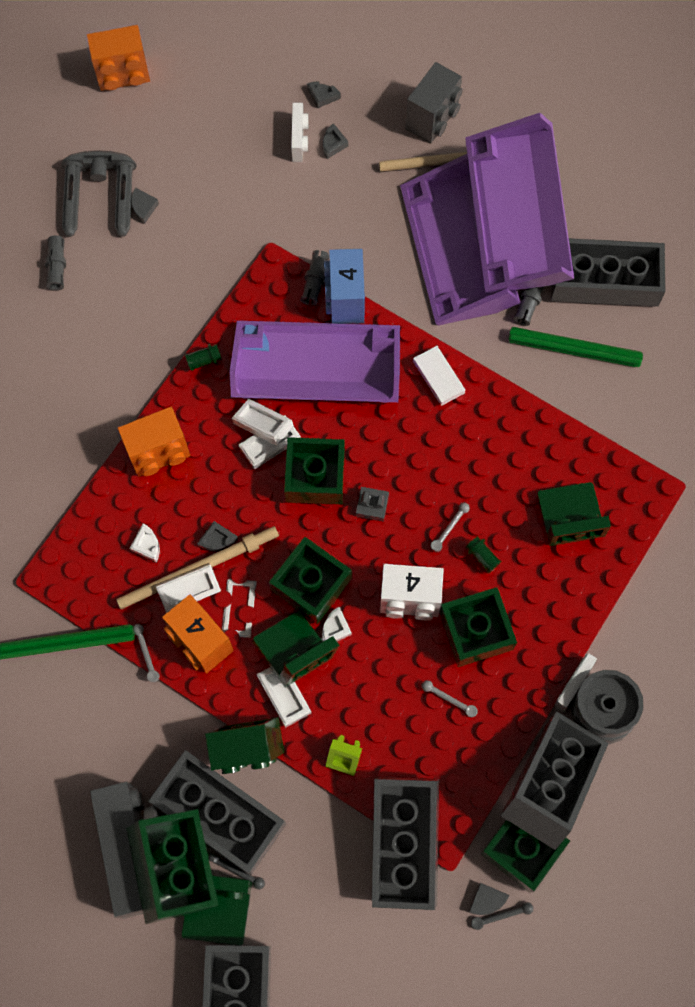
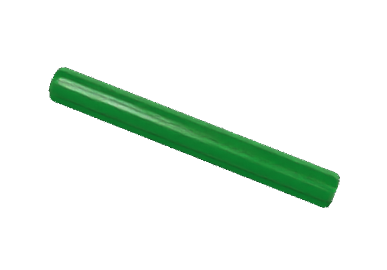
M511 327L508 337L510 343L627 366L640 367L643 360V353L641 351L518 327Z
M123 625L0 643V660L133 641L135 639L134 627L132 625Z

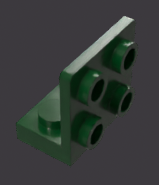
M592 482L540 490L537 493L549 546L605 537L611 528L609 516L601 517Z
M300 611L293 613L258 634L252 640L285 688L331 660L340 646L334 636L325 641L322 638L320 639Z
M212 876L218 906L206 911L185 915L182 938L242 946L245 938L252 882L249 880Z

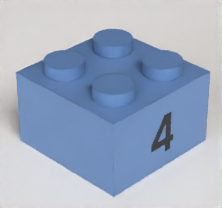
M363 249L329 250L330 260H324L326 314H332V324L364 323Z

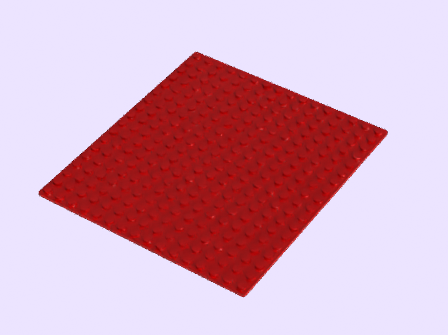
M268 243L185 353L190 354L207 348L208 344H211V346L217 344L222 360L217 361L218 364L216 365L211 363L191 371L184 355L136 419H141L172 406L185 437L190 457H187L184 462L172 466L169 464L159 468V471L153 475L138 477L121 439L17 578L16 584L20 589L84 631L123 625H132L134 627L136 624H141L144 627L143 636L154 670L160 675L159 680L226 725L279 717L257 677V674L270 668V666L255 647L252 640L258 634L298 611L271 591L269 581L302 539L307 537L352 570V580L318 624L305 615L303 616L319 638L323 640L322 632L326 619L333 610L340 607L352 635L337 641L340 646L331 660L295 681L311 710V714L286 728L279 717L285 753L277 758L373 822L375 778L439 779L438 865L447 871H454L680 499L686 485L676 477L366 296L364 323L354 324L400 326L398 402L245 399L231 397L230 365L237 321L332 323V314H326L325 284L321 285L317 305L311 306L312 300L309 301V305L301 302V296L303 295L306 283L304 276L306 271L309 270L310 264L275 243ZM438 346L465 388V394L442 406L413 363V358ZM248 399L283 416L286 415L287 418L292 420L294 428L301 438L345 439L342 505L286 502L284 487L287 449L256 469L252 467L240 450L239 444L254 434L235 425L232 417ZM592 482L601 517L609 516L611 528L606 536L549 546L537 497L538 491ZM361 487L389 492L384 522L356 517ZM464 502L467 503L470 507L469 511L461 516L443 541L441 551H432L431 543L439 539L459 511V505ZM214 521L238 537L234 544L243 541L242 537L251 533L256 535L275 526L279 537L259 545L260 549L251 553L246 551L212 567L221 591L197 602L221 630L223 627L224 609L231 604L228 630L224 633L229 638L234 651L207 674L201 667L196 670L182 652L185 649L183 645L177 648L163 628L166 626V623L162 617L167 612L159 593L120 609L117 598L219 552L202 549L197 544ZM142 524L152 529L158 539L160 553L157 563L130 550ZM477 536L481 540L485 539L486 542L484 544L502 561L489 574L472 555H467L468 551L465 547ZM384 564L444 568L441 604L498 587L517 640L514 650L457 667L440 614L438 617H433L432 620L415 619V615L390 618L386 616V613H380ZM228 579H232L236 584L256 581L254 608L248 606L250 587L233 585L231 596L227 591ZM246 623H252L251 638L240 637L235 630L245 631ZM135 635L133 641L107 644L108 647L146 672H149L137 635ZM429 680L434 687L463 704L475 706L478 711L477 715L470 718L466 716L464 710L431 691L425 692L421 686L423 681ZM341 735L345 736L344 743L353 746L356 740L360 741L359 748H362L354 776L326 767L333 739L338 740Z

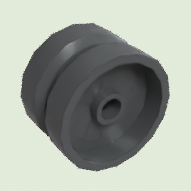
M601 670L592 673L582 682L571 704V717L573 722L609 744H613L623 740L639 722L644 710L643 695L638 685L628 675L617 670Z

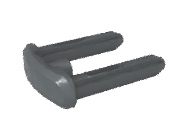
M102 150L83 151L68 155L61 162V166L65 169L62 214L64 234L67 237H72L78 229L80 173L91 169L92 180L104 181L106 180L107 169H115L117 181L114 228L119 236H126L130 230L132 172L137 167L135 161L126 154ZM126 181L125 199L122 200L123 182ZM73 182L72 200H70L71 183Z

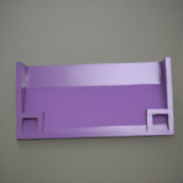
M537 113L465 137L485 292L496 293L507 288L511 291L550 286L574 279L552 122L541 113Z
M467 154L400 185L436 325L439 326L495 314L521 303L517 290L510 291L507 288L496 293L485 292Z
M237 321L230 365L231 397L245 399L398 402L400 378L399 325ZM245 325L256 326L258 328L257 334H244ZM263 333L269 342V351L242 349L263 348Z

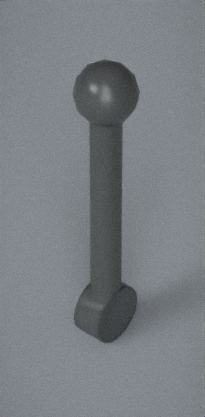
M209 853V860L245 880L251 881L255 889L261 890L264 888L265 881L263 878H255Z
M525 902L522 907L483 919L475 917L471 922V926L475 930H480L485 924L522 913L530 915L534 907L531 903Z

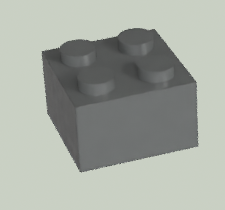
M435 62L407 99L405 129L430 144L437 136L440 137L447 127L448 120L451 117L455 118L460 110L459 98L463 92L461 88L462 76Z

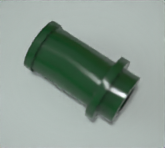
M208 344L207 348L185 354L191 371L211 363L216 365L218 364L217 361L222 360L217 344L212 346Z
M477 536L465 547L468 551L467 555H472L489 574L502 561L484 544L486 542L485 539L481 540Z

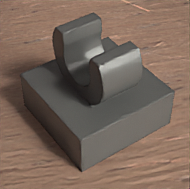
M361 487L356 517L384 522L389 492Z

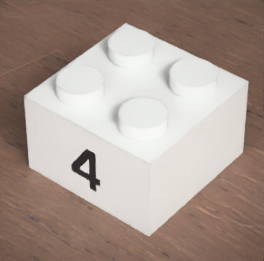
M384 564L380 613H386V616L390 618L415 615V619L432 620L433 617H438L442 603L444 568Z

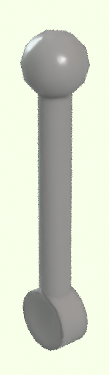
M464 502L459 505V511L439 539L431 543L432 551H441L443 541L461 516L469 511L470 507L467 503Z
M136 624L134 626V633L138 637L149 671L147 678L150 682L154 683L159 680L160 675L154 670L143 636L144 627L141 624Z
M429 680L423 681L421 686L425 692L431 691L464 710L466 716L470 718L477 715L478 711L475 706L463 704L434 687Z

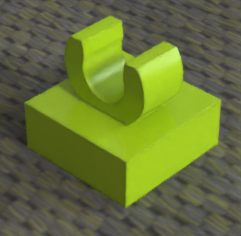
M341 735L338 740L333 739L326 767L354 776L362 748H359L360 741L356 740L353 746L344 743L345 736Z

